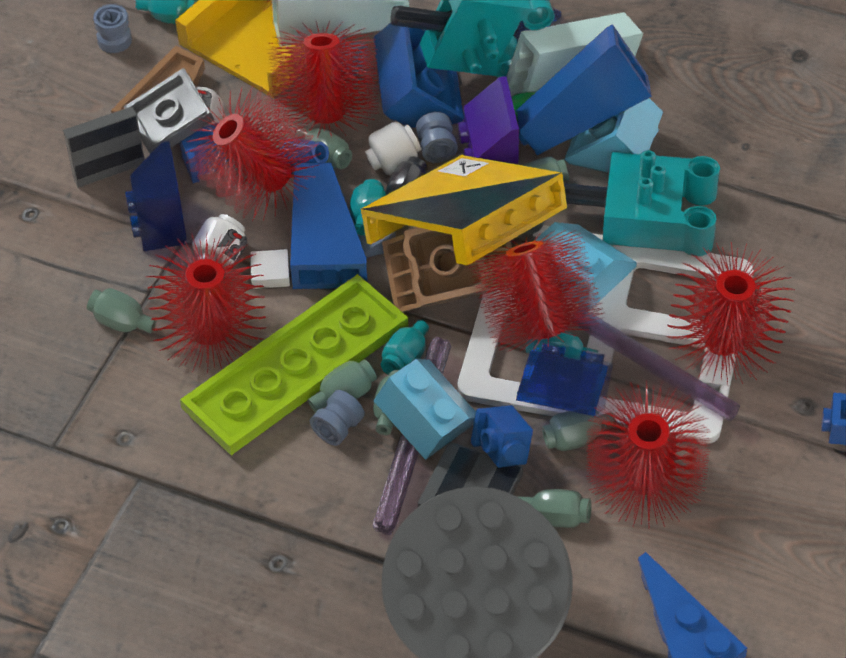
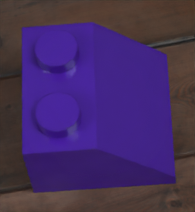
M507 76L496 79L464 106V122H458L460 143H467L468 148L464 149L465 156L519 165V128Z

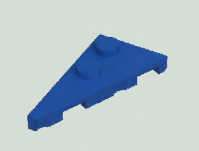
M647 552L638 557L639 566L642 571L641 578L645 590L649 592L654 607L653 614L662 641L666 643L668 648V658L746 657L747 647Z

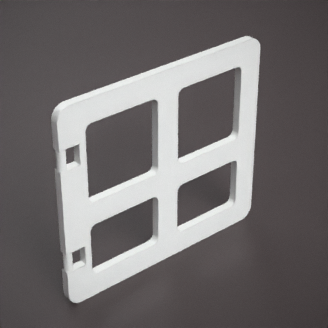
M543 225V227L538 232L534 233L533 236L537 237L540 233L542 234L550 226ZM594 234L595 236L603 240V235ZM611 245L636 261L637 265L633 271L599 301L602 304L596 305L597 307L594 308L596 310L582 313L588 314L596 311L594 313H599L600 315H586L577 318L589 317L586 319H597L577 324H594L579 327H585L591 331L587 348L596 349L599 352L595 365L582 364L577 387L572 391L490 376L497 350L495 346H498L499 343H493V341L500 339V337L494 338L493 336L499 332L493 331L496 330L494 327H488L490 325L499 327L496 325L503 324L504 322L495 324L497 323L496 321L501 319L492 321L490 319L494 317H485L491 315V313H484L485 310L491 311L502 308L495 307L490 309L484 307L487 306L485 304L489 303L487 301L495 300L498 297L483 301L479 307L459 375L458 392L469 402L497 407L512 405L519 411L552 417L556 414L577 409L590 410L597 416L598 414H606L604 412H610L609 410H611L616 415L618 413L622 417L619 410L614 406H617V404L621 408L622 404L631 416L624 401L604 398L606 397L604 392L618 337L621 335H631L682 345L699 340V338L679 340L666 337L685 336L695 333L667 326V324L672 326L691 324L683 319H675L668 314L633 309L626 305L634 271L638 268L674 274L682 273L706 279L698 271L683 264L686 263L691 266L694 265L697 269L699 268L702 272L705 271V273L713 277L715 276L702 262L684 251ZM711 253L716 263L718 260L722 271L723 268L724 271H727L721 255ZM708 254L697 256L700 260L702 258L706 264L708 262L712 269L714 266L715 271L719 274L720 270L718 271L717 265ZM725 256L730 270L729 256ZM730 256L731 270H733L732 257ZM737 258V270L740 268L742 258ZM743 259L741 271L744 270L748 262L745 259ZM752 264L746 273L749 274V272L753 268ZM493 291V292L487 293V294H485V295H483V296L490 295V294L497 293V292H496V291ZM501 292V293L495 294V295H493V296H497V295H500V294L505 293V292ZM510 307L502 308L498 311H502ZM500 312V313H497V314H494V315H491V316L500 315V314H502L503 312ZM716 354L712 365L711 362L709 366L707 364L711 358L710 355L705 360L701 368L703 372L699 377L694 400L695 406L692 408L696 409L685 417L678 418L674 425L679 420L684 421L686 418H688L687 420L693 418L692 420L697 419L701 421L694 422L691 425L686 424L683 427L679 426L674 432L679 428L684 429L685 427H687L686 429L705 430L699 432L708 433H696L689 437L696 436L694 438L710 440L697 441L706 442L701 444L713 443L720 437L734 371L730 355V374L728 356H726L727 376L724 362L722 380V356L720 355L715 377L714 372L718 355ZM732 354L733 360H734V362H735V361H736L735 355ZM706 388L719 390L717 403L703 401ZM631 402V403H632V406H633V408H634V409H635V411H636V408H635V405H634V403H633V402ZM648 405V410H649V413H650V412H651V406ZM674 410V411L670 414L668 420L674 415V413H675L677 410ZM622 413L626 420L630 423L627 416L624 413ZM615 418V420L622 426L621 422ZM684 433L679 439H681L688 433Z

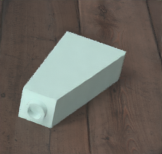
M272 0L273 23L277 37H279L278 41H281L279 43H295L291 40H286L291 38L304 41V39L298 38L302 36L296 30L310 36L312 34L308 31L309 28L313 34H317L318 29L319 33H323V27L324 33L327 29V33L331 34L338 27L333 34L341 33L337 37L343 34L356 35L384 29L391 23L392 8L394 6L409 7V1ZM279 44V45H280V47H283L282 45L289 46L290 44Z
M625 12L548 26L541 30L522 31L507 75L511 96L521 92L538 91L606 27L612 24L634 56H636L643 32Z

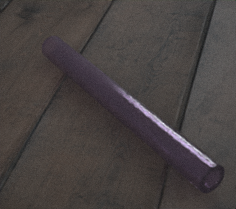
M586 315L577 319L589 317L586 319H597L599 317L593 315ZM597 319L577 323L578 325L594 324L577 327L588 329L583 331L673 387H677L678 390L729 422L737 415L740 404L606 321Z

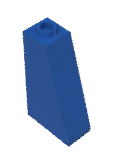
M613 24L606 27L517 109L519 139L523 145L529 144L536 155L652 97L648 75Z
M301 163L294 166L310 167L294 171V175L312 177H294L296 178L294 179L296 184L293 185V194L297 199L293 196L290 260L293 289H335L357 274L368 282L367 259L332 164Z

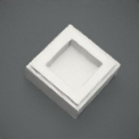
M288 249L250 252V255H254L251 256V266H254L251 267V275H264L251 278L252 285H263L264 287L262 288L290 286Z

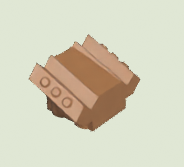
M416 227L404 230L403 235L382 242L393 304L403 313L483 294L479 292L482 291L480 290L482 288L478 287L493 284L489 282L481 285L483 283L478 282L492 276L482 279L477 278L485 275L477 271L485 270L491 266L481 269L476 267L495 263L483 264L493 260H482L496 257H482L476 260V263H471L468 266L456 263L451 234ZM511 241L494 251L510 250L507 248H512ZM490 252V253H488V254L485 255V256L499 255V254H506V253ZM500 277L492 278V279L487 280V281H492V280H495V279L500 278Z

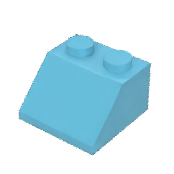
M648 98L574 136L564 160L572 165L609 173L612 152L641 154L643 151L650 150L652 141L658 133V125L663 111Z
M554 222L536 239V241H540L546 237L542 241L544 242L553 236L555 237L549 241L563 236L562 239L564 240L559 242L567 241L563 244H568L576 241L578 243L569 245L574 248L577 246L583 247L567 252L578 251L579 253L577 254H585L581 256L584 258L579 257V259H575V261L585 264L573 266L571 269L580 266L586 267L582 268L585 270L575 273H586L578 277L586 275L588 276L586 278L590 279L578 281L575 284L587 281L585 282L587 284L594 283L593 286L580 287H588L594 290L588 291L591 295L583 296L579 299L592 296L591 298L597 300L595 302L581 303L583 305L590 302L598 303L633 271L637 265L636 261L577 224ZM569 254V255L564 256V257H561V258L569 257V256H571V255H573V254ZM577 263L569 264V265H566L565 267H567V266H572V265H575V264H577ZM574 269V270L569 271V272H566V273L574 272V271H576V270H578V269Z
M415 359L390 376L373 400L425 460L473 426L476 411L435 365L427 359Z

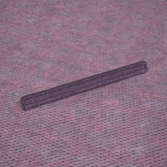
M434 337L426 353L425 359L430 360L442 374L444 373L452 347L451 343L440 337ZM402 433L373 522L374 530L385 535H391L397 526L419 454Z

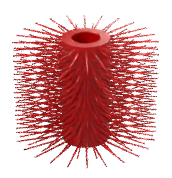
M324 27L323 33H319L318 29L317 34H313L311 29H308L312 35H305L306 38L298 37L304 39V41L291 38L286 40H291L295 43H268L294 45V47H274L275 49H294L287 52L277 51L276 53L279 54H274H293L291 56L279 57L282 58L281 60L293 58L292 60L272 62L279 63L276 65L287 62L289 63L288 65L269 66L283 69H272L270 71L295 72L292 74L288 73V75L283 73L276 74L282 77L269 76L282 80L277 82L286 80L296 81L294 83L284 82V84L271 83L285 85L283 87L271 86L279 88L274 89L278 92H285L288 89L292 91L271 94L284 95L286 97L277 98L291 100L278 102L284 103L280 105H285L280 107L298 108L294 110L288 109L290 112H299L288 115V117L303 115L296 119L307 117L302 120L304 122L301 125L310 119L311 121L308 123L313 121V126L316 123H321L320 130L322 124H324V131L325 124L327 123L330 130L329 123L334 122L337 127L336 121H341L346 124L344 119L356 122L343 117L344 115L357 118L358 116H354L351 113H369L350 110L375 107L357 108L351 106L379 104L371 103L372 101H363H375V99L360 97H366L371 94L357 93L358 91L372 93L375 90L364 87L375 88L378 86L364 85L365 83H373L364 81L370 78L353 76V74L365 75L363 73L371 72L359 69L366 70L372 67L362 66L357 68L358 66L356 65L372 66L371 64H377L369 63L371 61L358 63L363 60L374 61L376 59L364 58V56L373 55L354 53L377 49H351L357 46L373 45H349L354 42L370 40L361 39L344 42L361 36H352L341 40L342 37L350 34H343L338 38L337 36L341 33L333 35L338 27L331 34L327 33V29L324 33ZM357 78H363V79H364V80H361V81H360V80L354 81V80H357ZM360 87V88H364V89H362V90L356 89V90H355V89H353V88ZM359 100L363 101L364 103H354L353 101Z
M230 91V115L225 116L221 105L224 114L223 119L221 120L216 116L220 122L216 123L217 125L210 123L216 126L215 129L193 130L211 131L213 135L191 141L210 140L202 145L214 141L212 144L201 147L204 149L203 151L206 149L211 150L206 152L207 154L204 157L198 159L199 162L193 169L202 160H205L204 162L208 160L202 167L205 171L208 168L209 170L200 179L210 171L206 179L209 180L210 178V181L211 179L214 181L217 177L219 182L217 181V184L214 186L217 189L227 186V196L230 197L234 193L236 194L235 197L241 201L247 196L242 204L244 202L245 204L240 209L244 206L247 208L250 200L257 195L253 205L256 203L259 210L266 196V214L271 192H274L276 217V191L281 192L284 200L282 187L291 192L287 188L286 183L291 185L289 182L296 184L289 180L290 177H312L292 175V172L310 168L294 166L307 161L304 159H311L313 157L294 158L299 151L307 148V146L300 147L301 145H299L295 149L302 142L300 140L303 138L300 136L294 137L298 130L295 126L288 128V124L286 123L285 125L283 123V118L279 121V113L282 110L279 111L277 108L274 113H272L273 111L269 112L271 110L269 107L273 105L271 100L266 105L268 108H265L260 113L263 108L260 110L259 108L263 103L260 105L258 101L256 106L249 111V106L252 102L250 103L248 99L243 114L240 115L243 108L242 106L240 109V91L235 113L232 114ZM289 133V135L291 136L288 140H286L288 136L285 137V135ZM304 160L296 165L291 166V164ZM264 190H265L266 193H265V195H264V197H263V199H262V201H261V203H260V205H259L260 199H261L262 194H263V192H264Z
M526 236V243L513 248H507L510 249L507 251H492L506 254L483 256H494L496 258L482 260H493L483 264L495 263L476 267L481 269L491 266L485 270L477 271L487 276H492L491 278L481 280L483 281L481 285L492 282L493 284L482 287L490 289L487 293L497 292L483 297L489 299L498 297L495 300L487 301L496 305L484 307L490 309L510 307L502 311H498L502 308L487 311L491 315L503 312L500 315L491 316L503 318L496 321L497 323L495 324L506 322L499 324L501 325L499 327L509 326L507 329L496 331L508 333L499 337L505 338L515 335L514 337L504 339L506 341L519 337L509 341H514L511 345L525 339L527 340L521 344L530 339H533L530 343L534 340H538L539 343L541 339L548 338L549 347V338L557 336L564 342L558 336L559 334L573 335L564 331L588 330L568 327L594 325L577 324L597 320L586 319L589 317L577 319L586 315H593L591 313L582 314L584 312L596 310L593 306L586 307L592 305L590 303L581 304L588 302L586 301L588 299L597 301L591 298L592 296L579 299L580 297L591 295L589 294L590 292H582L586 288H591H580L587 286L584 285L587 284L585 283L587 281L575 284L578 281L586 280L578 277L586 273H575L582 271L580 269L586 267L580 266L574 268L578 270L566 273L574 270L571 269L573 266L585 264L575 261L579 257L574 258L573 256L580 255L577 254L579 253L578 251L567 253L568 251L579 249L567 246L578 242L574 241L563 244L567 241L559 242L564 240L561 237L549 241L555 236L544 242L542 241L546 237L540 241L535 239L532 242H527ZM569 254H573V255H571V256H569V257L561 258V257L567 256V255H569ZM577 263L575 265L565 267L566 265ZM500 277V278H497V279L492 280V281H487V280H490V279H492V278ZM501 292H505V293H502V294H500V295L493 296V295H495V294H498V293H501Z
M206 233L205 259H203L202 248L200 249V259L196 244L197 261L195 257H191L193 260L191 264L171 247L177 253L176 255L188 264V267H185L183 263L180 265L172 260L170 261L169 257L165 258L162 256L161 258L172 262L184 271L152 265V267L167 270L177 276H148L164 279L171 283L147 288H159L169 291L158 297L148 298L150 300L163 299L169 301L163 306L150 308V310L162 309L170 311L169 314L163 317L151 318V320L162 319L172 321L169 325L162 328H153L152 331L178 329L166 337L153 341H162L165 338L184 335L168 347L175 346L177 343L190 338V341L174 355L176 356L181 351L183 352L188 345L190 346L193 341L194 343L196 341L197 344L193 349L191 348L187 357L191 356L196 346L198 348L199 344H201L198 355L199 358L202 351L201 361L206 345L208 373L209 345L212 347L214 361L213 345L217 356L219 352L217 344H219L220 350L226 349L223 340L234 350L236 349L226 340V337L233 339L235 342L238 341L249 348L252 347L234 338L229 333L247 336L250 339L262 340L263 338L247 335L237 329L254 328L261 330L267 327H254L242 323L248 320L266 318L265 316L254 317L245 314L256 308H265V306L255 307L245 304L249 300L264 298L265 296H252L244 293L250 289L262 288L264 286L243 283L251 278L264 275H238L254 267L253 265L231 270L241 261L254 255L246 256L242 260L235 261L233 264L229 263L228 266L224 267L225 263L242 249H238L228 259L226 257L223 263L221 261L218 263L219 259L223 258L226 250H223L220 257L218 258L217 256L216 261H214L217 246L213 256L212 247L209 259Z
M738 248L737 257L735 258L736 268L732 250L733 270H731L730 253V270L726 257L724 261L721 254L727 271H724V268L722 271L719 263L717 264L713 256H710L717 265L718 271L720 270L719 274L710 265L708 266L704 261L702 262L715 277L705 273V271L698 270L694 265L691 266L690 264L683 263L698 271L707 280L677 273L692 279L700 286L675 284L676 286H683L695 294L687 296L673 294V296L687 299L693 305L680 306L678 304H671V306L685 309L692 315L676 316L669 314V316L675 319H683L691 324L686 326L667 324L668 327L673 329L678 328L695 332L685 336H666L668 338H699V340L693 343L672 348H684L705 343L701 348H699V345L697 350L684 356L688 357L691 354L694 356L696 351L699 352L706 347L708 349L701 356L700 361L707 354L708 356L710 353L712 354L709 359L710 362L713 356L715 358L716 354L718 355L714 377L720 355L722 356L721 380L724 362L727 376L726 356H728L729 374V355L733 370L734 366L737 370L732 354L735 355L736 363L737 356L740 364L742 362L745 369H748V367L741 360L740 352L748 360L750 359L754 365L756 364L759 368L761 367L748 356L744 349L752 352L754 356L756 354L763 360L766 359L769 363L774 362L759 354L752 346L778 354L781 353L764 346L758 340L783 343L782 340H774L763 332L776 331L786 333L782 329L773 328L766 322L779 321L789 323L787 320L776 318L769 312L783 310L791 313V311L779 308L769 302L777 300L794 302L791 299L767 295L766 293L795 289L785 287L783 289L779 287L759 288L774 281L788 279L787 277H779L769 281L764 280L763 282L759 280L755 283L759 278L776 270L772 269L764 275L761 274L753 279L752 276L761 267L757 270L755 269L749 275L746 272L751 264L749 263L748 265L747 262L744 270L741 271L745 250L740 268L737 270Z
M646 380L645 413L639 390V402L634 392L638 410L634 402L635 411L631 400L627 397L630 405L627 403L626 406H629L628 410L631 416L622 404V408L618 404L617 406L614 405L622 417L618 413L616 415L615 413L611 414L608 412V415L618 419L622 426L619 423L618 425L615 422L612 423L605 419L606 421L596 422L619 428L621 433L607 429L605 431L592 432L594 434H587L590 436L603 435L604 437L595 439L597 440L595 442H587L591 444L587 445L588 447L597 449L586 451L590 452L587 454L590 455L587 458H592L586 460H596L592 462L598 463L587 462L590 464L587 466H596L586 469L599 470L605 473L611 472L606 476L601 474L600 476L592 475L586 477L600 478L596 480H605L604 482L608 480L613 481L611 484L597 487L601 489L613 488L606 496H613L608 503L615 498L616 493H621V496L628 487L629 489L626 494L620 499V504L627 496L629 501L634 491L625 511H628L635 497L632 506L635 503L636 507L635 520L641 498V517L643 518L645 495H647L649 525L651 498L656 517L657 508L660 513L658 501L660 506L661 503L659 497L662 502L663 500L673 512L665 494L674 506L673 498L680 505L684 506L677 500L674 493L682 500L681 497H689L681 488L690 490L689 488L701 487L696 484L683 483L682 480L687 482L686 480L697 482L693 479H702L699 477L707 475L705 473L693 474L690 471L708 469L704 468L707 467L705 465L707 462L698 460L709 458L707 455L701 454L709 452L702 450L710 449H698L704 448L698 446L705 445V447H708L710 445L701 444L706 442L697 441L710 440L694 438L696 436L679 439L684 433L703 434L708 432H699L705 431L699 429L684 430L681 428L674 432L679 426L697 422L691 418L685 422L679 420L674 425L678 418L689 414L696 408L687 413L680 411L675 417L673 415L668 420L670 414L684 402L682 401L675 408L676 403L669 412L667 407L662 417L671 397H668L661 411L663 407L662 404L660 408L661 387L654 412L653 387L651 412L649 413ZM622 413H624L627 416L630 423L626 420ZM611 434L617 441H615L612 437H610L611 439H609L605 435ZM683 442H690V444L683 448L679 447ZM610 443H613L620 446V448L615 449L614 447L610 448L609 446H611ZM683 450L688 452L683 456L676 454V452ZM612 453L621 455L613 459L608 457ZM682 460L687 465L682 466L674 461ZM615 461H616V463H615L614 465H616L617 463H620V465H617V466H614V467H613V466H612V467L605 466V465H607V464H609V463L613 464ZM616 477H621L618 482L614 483L617 480L615 479ZM616 485H621L617 491L613 492ZM665 485H666L667 488L670 490V492L673 494V496L667 491ZM663 502L665 510H667V512L669 513L666 505ZM613 503L612 507L609 510H611L617 503Z

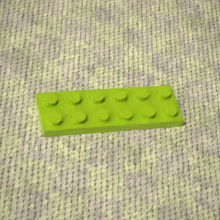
M357 274L181 398V408L230 455H233L320 391L321 382L324 377L335 368L348 361L361 362L386 344L400 328L409 327L408 317Z

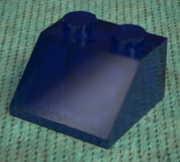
M165 141L130 175L132 191L125 192L129 214L137 213V215L130 216L133 238L141 237L144 252L180 246L181 243L186 245L187 243L170 141Z
M542 343V349H532L518 388L516 401L596 416L605 409L604 406L607 399L604 397L607 398L613 363L604 361V354L581 350L580 356L565 354V346L549 343V347L548 343Z

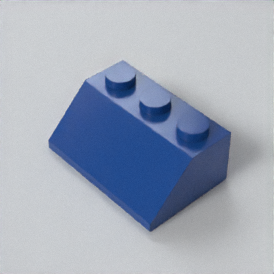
M389 23L373 37L376 39L374 40V46L377 49L375 50L383 113L389 119L398 121L405 126L409 125L410 128H416V124L422 116L433 112L448 115L452 124L462 122L464 114L457 71L427 68L420 46V41L426 30L393 26Z

